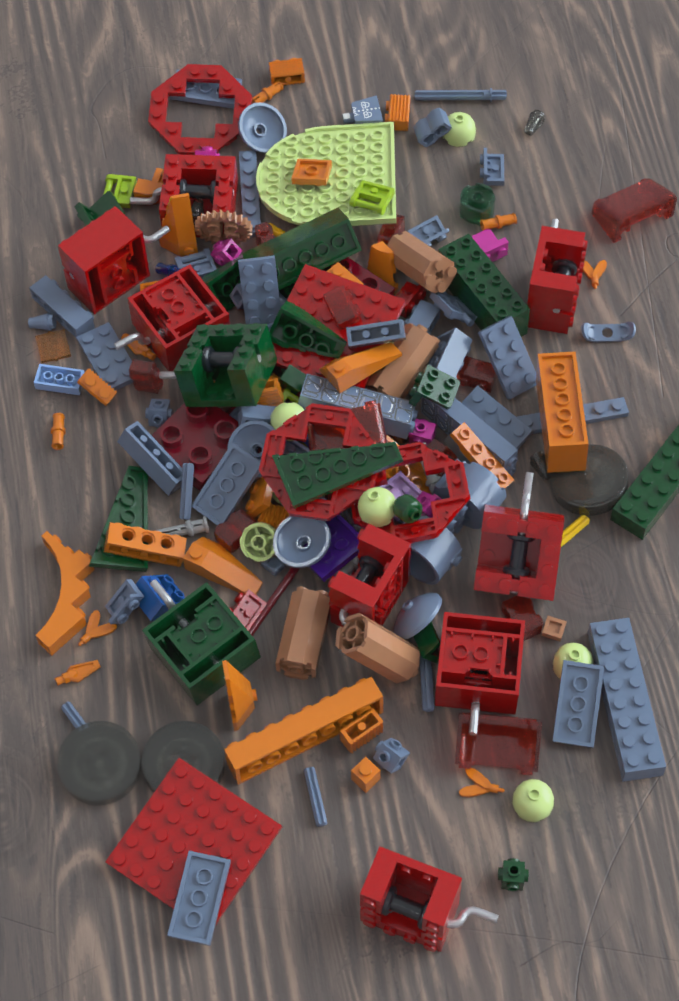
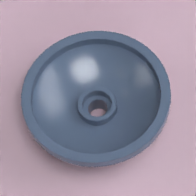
M253 103L247 106L239 117L238 129L240 136L245 144L256 152L267 153L271 147L287 135V127L283 116L275 107L267 103Z
M253 420L245 422L232 433L228 442V448L232 442L236 443L261 461L266 434L275 429L272 425L263 421ZM259 447L262 448V452L260 454L257 452ZM260 472L258 473V475L256 476V478L262 477V475L260 474Z
M289 516L275 531L273 537L274 552L279 560L289 567H309L321 560L328 551L331 541L329 527L325 521Z
M426 593L407 600L397 615L394 633L403 639H408L419 633L438 613L442 604L441 596L437 593Z

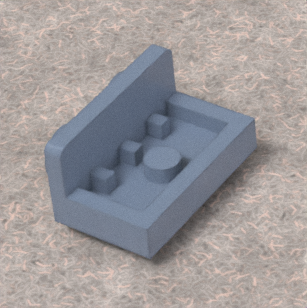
M484 148L483 154H480V165H483V168H480V178H483V185L504 186V154H487V148Z
M436 215L407 232L431 247L432 242L436 240L441 242L446 239V234L450 230L449 228H444Z
M126 579L105 605L112 616L108 620L110 624L125 623L131 612L140 605L139 602L144 597L132 579Z

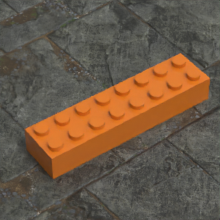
M372 676L367 679L362 678L355 685L349 688L344 687L337 694L331 697L326 696L313 706L307 705L300 712L294 715L289 714L282 721L276 724L271 723L258 733H250L240 742L230 743L224 749L227 766L239 785L339 735V730L371 708L378 715L383 713V695Z

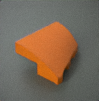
M383 241L371 245L367 270L383 281L393 285L394 288H398V283L393 278V274L396 273L393 251Z

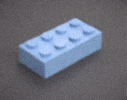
M39 364L34 386L38 390L80 395L82 386L77 381L85 372L80 369Z

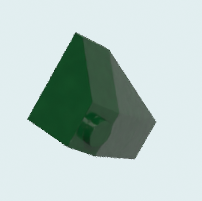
M242 255L202 278L226 311L235 306L229 295L235 286L241 283L238 260L244 259Z
M286 301L281 306L269 331L272 342L288 349L289 347L296 348L303 352H315L318 355L332 358H340L347 344L344 339L304 309L289 301Z

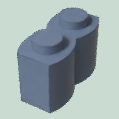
M440 108L432 110L426 118L420 119L413 126L418 143L424 147L435 143L439 137L447 134L452 128L446 112Z

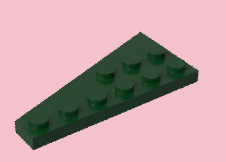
M396 442L371 444V446L363 447L351 446V448L314 450L299 454L295 452L280 456L279 454L272 455L294 509L403 462Z
M128 466L88 567L147 572V560L104 552L106 533L110 522L148 530V474L141 467Z

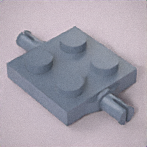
M447 292L431 293L430 298L435 302L434 305L442 309L447 318L451 320L454 318L458 319L461 322H465L468 327L474 324L477 316L458 297L449 295Z

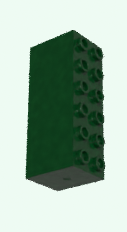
M338 207L242 253L244 259L275 256L278 290L297 281L305 264L322 270L362 251L349 218Z
M470 234L438 249L439 253L454 262V267L457 269V273L448 289L477 316L474 322L481 330L508 316H512L520 336L522 337L527 334L530 308Z

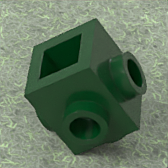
M516 858L504 860L503 866L498 867V880H501V889L523 891L524 882H528L529 869H525V862H520Z

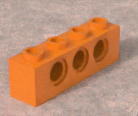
M110 522L106 533L104 552L180 567L185 556L187 538L177 534L170 535L157 530L150 531L141 527H131L122 523Z

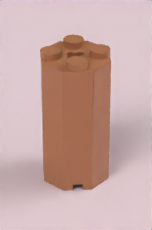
M407 231L402 232L403 234L393 235L387 246L394 253L395 267L433 293L445 292L457 273L454 262Z
M412 323L406 324L404 326L406 340L393 343L400 350L402 356L373 373L366 385L368 390L405 399L415 383L414 379L417 373L424 370L438 349L440 340L428 334L427 328L421 324L417 326Z
M301 586L292 592L275 663L276 670L278 672L281 669L284 670V675L287 677L301 680L308 679L309 675H312V678L316 677L330 615L328 592L324 590H308L306 587Z
M361 613L346 617L344 627L340 626L338 628L335 646L342 650L341 652L394 683L407 681L417 675L420 651L407 640Z

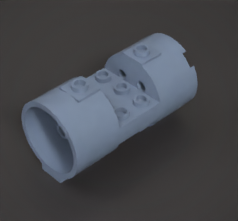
M462 461L470 493L469 501L437 538L411 543L410 575L423 583L437 584L453 565L457 567L461 562L463 549L453 534H458L463 525L473 529H481L485 504L500 506L506 499L505 488H501L497 483L499 479L487 468L476 462L468 464ZM446 474L440 478L433 490V494L438 495L441 499L450 498ZM421 515V517L418 520H423L430 517Z

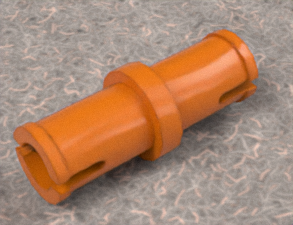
M277 80L269 87H264L260 93L253 97L252 104L263 103L266 100L270 101L272 96L284 89L283 85Z
M514 213L503 216L495 215L494 218L480 220V227L483 231L493 228L501 229L503 226L517 224V217Z
M63 413L53 414L51 447L55 450H61L64 447L63 440L66 429L64 428L65 416Z

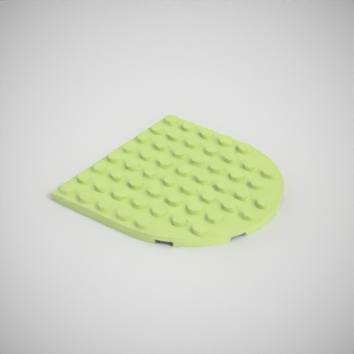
M394 122L332 125L305 129L304 133L298 135L291 134L277 142L265 154L266 157L258 166L256 185L261 201L270 212L289 223L302 225L338 207L349 218L352 226L397 223ZM297 159L332 160V169L327 185L292 184L291 178ZM362 180L395 189V194L383 215L358 206L355 208L349 206L350 198ZM362 198L359 199L379 205V203Z

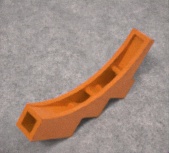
M46 531L41 536L44 545L54 555L60 566L61 590L53 614L35 636L38 644L52 656L87 625L86 615L79 607L91 597L90 587L84 579L95 569L94 567H88L92 559L88 553L84 554L81 550H77L74 553L69 546L65 547L61 544L62 541L57 535L54 534L52 536Z

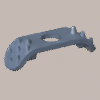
M633 322L621 324L583 323L581 330L584 339L589 342H622L633 338L636 326ZM610 329L613 335L611 337H604L602 331Z

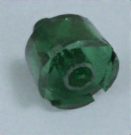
M482 183L466 186L460 194V217L469 223L479 226L480 220L492 218L496 199L492 188Z

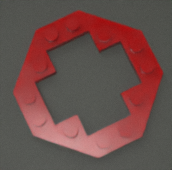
M187 64L151 92L148 123L179 155H195V150H202L204 146H212L213 149H217L218 154L221 148L225 145L228 146L237 139V136L240 134L238 129L239 117L242 111L252 104L253 97L222 65ZM187 82L220 83L219 98H235L233 124L216 123L214 138L182 137V122H166L169 96L186 97Z
M312 403L298 415L295 414L285 421L282 426L266 434L259 472L290 516L330 521L358 502L366 490L375 487L378 473L359 480L354 485L350 484L334 491L331 500L316 499L294 509L272 455L279 454L280 456L284 454L287 439L306 442L309 424L346 429L343 448L371 446V444L375 443L350 408Z
M422 442L397 446L403 462L389 468L423 461L426 476L445 472L450 498L431 502L432 518L395 525L394 518H392L388 525L377 528L409 543L437 538L470 499L464 463L458 460L454 461L448 458V455L436 449L427 448L426 444ZM386 469L378 472L375 487L388 484ZM358 502L351 506L354 523L366 528L368 523L361 520Z

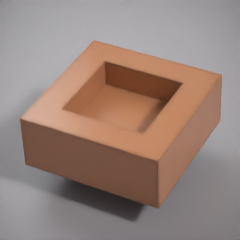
M547 616L541 636L561 642L567 621Z

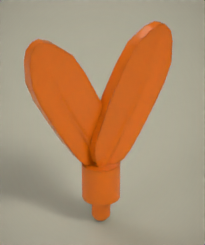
M605 260L600 261L595 269L587 261H584L583 272L591 280V285L594 289H597L599 285L598 279L606 270L607 262Z
M95 610L89 617L86 633L80 638L78 646L88 643L92 638L113 633L117 629V625L107 623L98 626L100 612Z
M467 767L465 769L466 775L475 785L463 787L459 791V795L467 798L488 792L503 793L505 790L499 788V785L491 784L478 770Z

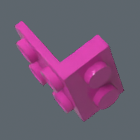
M490 229L471 236L492 262L508 254V240L505 237L498 240Z

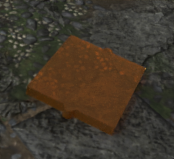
M65 329L54 332L49 331L46 334L35 336L41 363L71 357Z

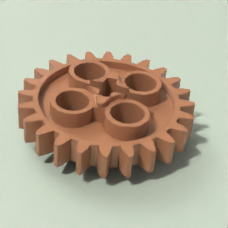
M213 210L212 213L206 211V214L201 213V217L197 216L195 232L196 235H200V239L205 238V241H211V244L230 238L235 243L241 244V241L246 242V239L249 240L250 236H252L253 224H251V221H248L247 217L242 218V214L236 215V212L230 213L229 210L226 212L222 210L216 212Z

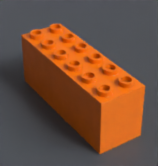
M576 351L538 354L536 387L547 473L586 471L589 443Z

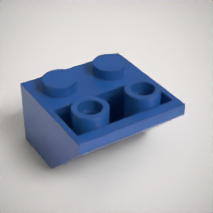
M168 574L141 576L135 584L144 595L143 599L139 602V606L150 621H155L169 610L164 601L151 587L150 583L153 580L158 581L175 605L185 598L184 593L178 589L174 580Z

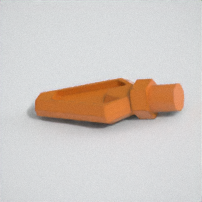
M124 333L121 339L129 336L130 334ZM137 340L127 345L135 355H143L152 361L156 358V354L148 348V345L139 344Z
M98 660L71 665L67 672L55 678L56 684L58 686L71 681L79 683L101 668Z

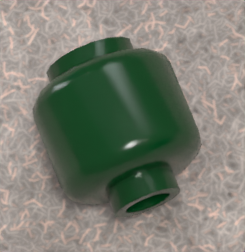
M404 494L394 501L393 513L404 523H414L421 517L423 511L422 504L412 495Z

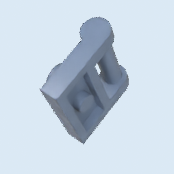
M209 248L191 255L174 257L178 270L190 264L201 279L216 270Z

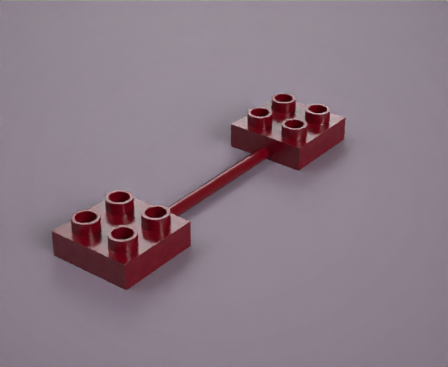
M349 257L339 261L343 267L365 286L395 296V288ZM334 263V264H332V265H330V266H328V267H326V268H324V269H322V270H323V271H328V270H329L331 267H333L336 263ZM275 365L271 375L274 373L278 376L281 373V367ZM184 403L151 435L181 467H183V463L194 464L193 486L199 491L202 490L228 450L229 439L235 429L239 427L238 421L229 415L237 406L230 407L224 412L218 407H186Z

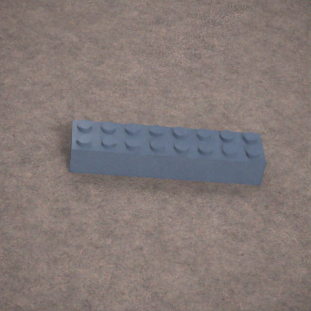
M622 618L590 623L587 634L594 664L604 666L601 693L622 782L663 776L666 763L630 619Z

